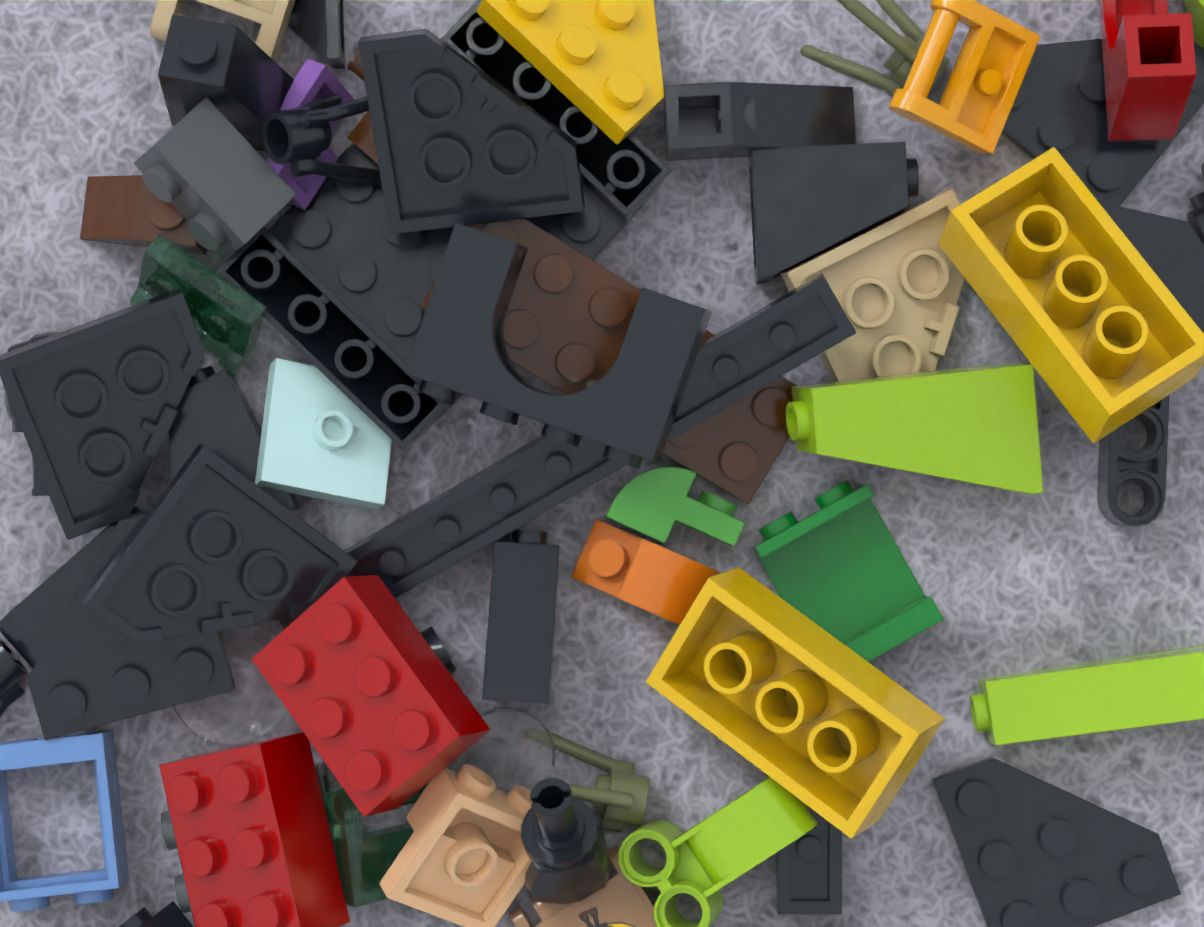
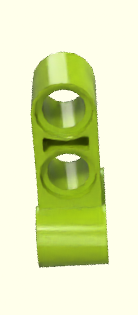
M768 777L684 833L676 824L667 820H652L643 824L622 842L618 852V863L623 875L631 883L640 887L657 886L661 894L654 905V919L657 927H710L719 919L723 909V896L720 891L722 887L788 846L817 826L818 823L805 803ZM643 838L656 840L664 847L666 852L665 867L651 866L643 859L641 854ZM687 893L699 901L702 908L701 921H689L678 913L676 908L677 894Z

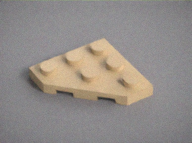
M953 189L944 190L781 273L789 292L823 273L856 330V334L819 354L832 382L936 370L939 357L945 355L960 307L956 305L965 280L964 276L938 244L950 211L960 205Z

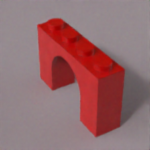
M1099 0L1109 141L1174 139L1196 78L1192 13L1168 14V0Z

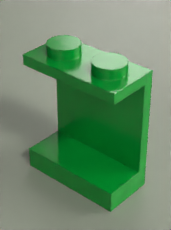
M846 480L814 498L820 510L797 521L791 511L760 528L759 532L764 541L752 548L780 598L869 662L944 620L932 597L924 595L870 499L874 494L869 485H863L853 491L850 483Z

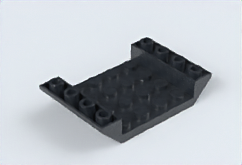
M477 0L441 40L576 141L585 201L584 211L525 219L593 260L632 220L671 173V169L632 132L618 145L614 143L476 12L482 0ZM354 143L339 156L336 162L379 170L378 164ZM327 176L306 210L293 204L268 231L262 227L216 271L403 451L455 404L418 391L422 379L404 373L425 313V309L420 307L437 278L454 227L390 234L382 185ZM459 393L456 402H457L464 394Z

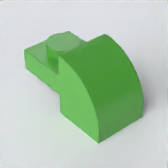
M677 467L657 468L633 478L617 494L606 518L663 544L666 542L676 521L734 547L745 524L733 518L737 506L705 491L701 492L698 501L687 497L696 472Z

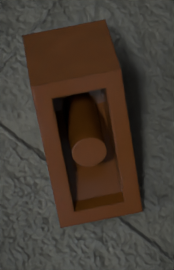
M142 175L88 176L80 233L81 240L206 255L207 249L201 246L191 235L188 229V221L171 203L163 202L155 197L146 187Z

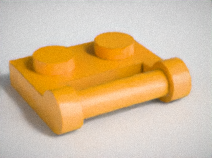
M932 0L930 9L934 11L905 85L903 89L898 88L895 90L889 104V109L904 118L917 121L980 154H993L1041 36L975 0ZM959 21L970 28L941 100L937 104L927 99Z

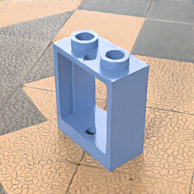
M113 729L68 734L45 740L42 737L0 742V902L10 901L11 911L16 912L49 907V896L74 893L75 904L97 903L114 899L113 889L120 888L128 883L129 873ZM94 760L105 868L17 878L6 770Z

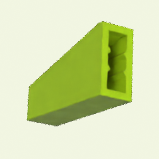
M1001 363L791 386L793 402H788L786 406V426L790 438L796 441L797 451L1027 494L1043 493L1032 364Z
M1204 645L978 679L980 693L969 696L975 732L986 731L987 742L996 746L1204 719Z

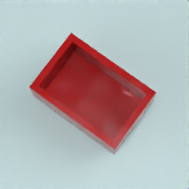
M378 575L343 577L251 658L363 817L398 809L491 730Z
M304 732L213 750L159 765L195 927H339L350 922L311 746Z

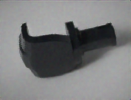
M547 778L540 781L533 787L530 793V801L533 802L531 804L532 808L527 812L521 824L522 844L527 856L533 860L525 874V885L533 902L571 904L582 901L606 887L610 876V867L599 807H589L582 800L571 796L570 786L565 781L557 778Z

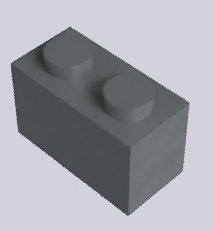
M207 97L185 114L133 163L143 173L142 178L149 191L159 200L171 203L188 221V229L194 239L207 250L216 251L222 259L245 245L296 195Z

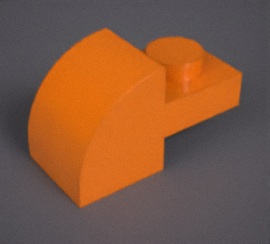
M596 519L571 578L680 625L707 579L720 574V572Z

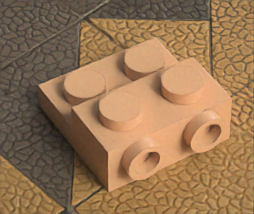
M464 764L459 772L448 768L443 769L428 783L406 816L414 832L379 882L386 897L463 927H495L524 886L526 871L531 861H533L527 856L521 840V824L527 812L532 808L531 804H533L530 801L531 791L520 785H514L509 793L496 789V783L488 774L470 764Z

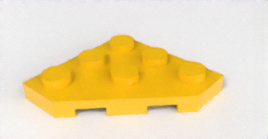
M482 0L476 11L617 145L645 120L665 97L654 0Z

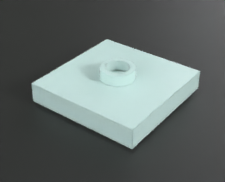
M276 358L269 368L255 484L262 488L374 510L384 506L392 439L317 367Z

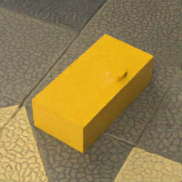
M1055 147L950 211L938 244L1093 444L1196 378L1204 365V333Z
M740 567L707 579L646 680L649 686L851 839L879 822L945 720L944 717Z

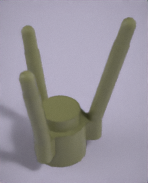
M837 0L845 9L894 48L883 65L892 72V75L887 76L810 45L801 47V55L821 63L823 66L879 87L893 96L896 89H903L925 33L894 0L876 1L906 34L904 37L859 0ZM945 55L943 57L937 75L934 79L932 87L936 83L938 78L941 76V74L943 73V71L945 70V68L951 60Z
M534 725L526 728L525 733L528 737L609 773V776L597 774L594 788L568 784L572 791L570 793L571 796L582 801L591 802V807H599L604 830L622 832L623 824L641 827L647 805L650 780L647 776L633 774V762L612 759Z

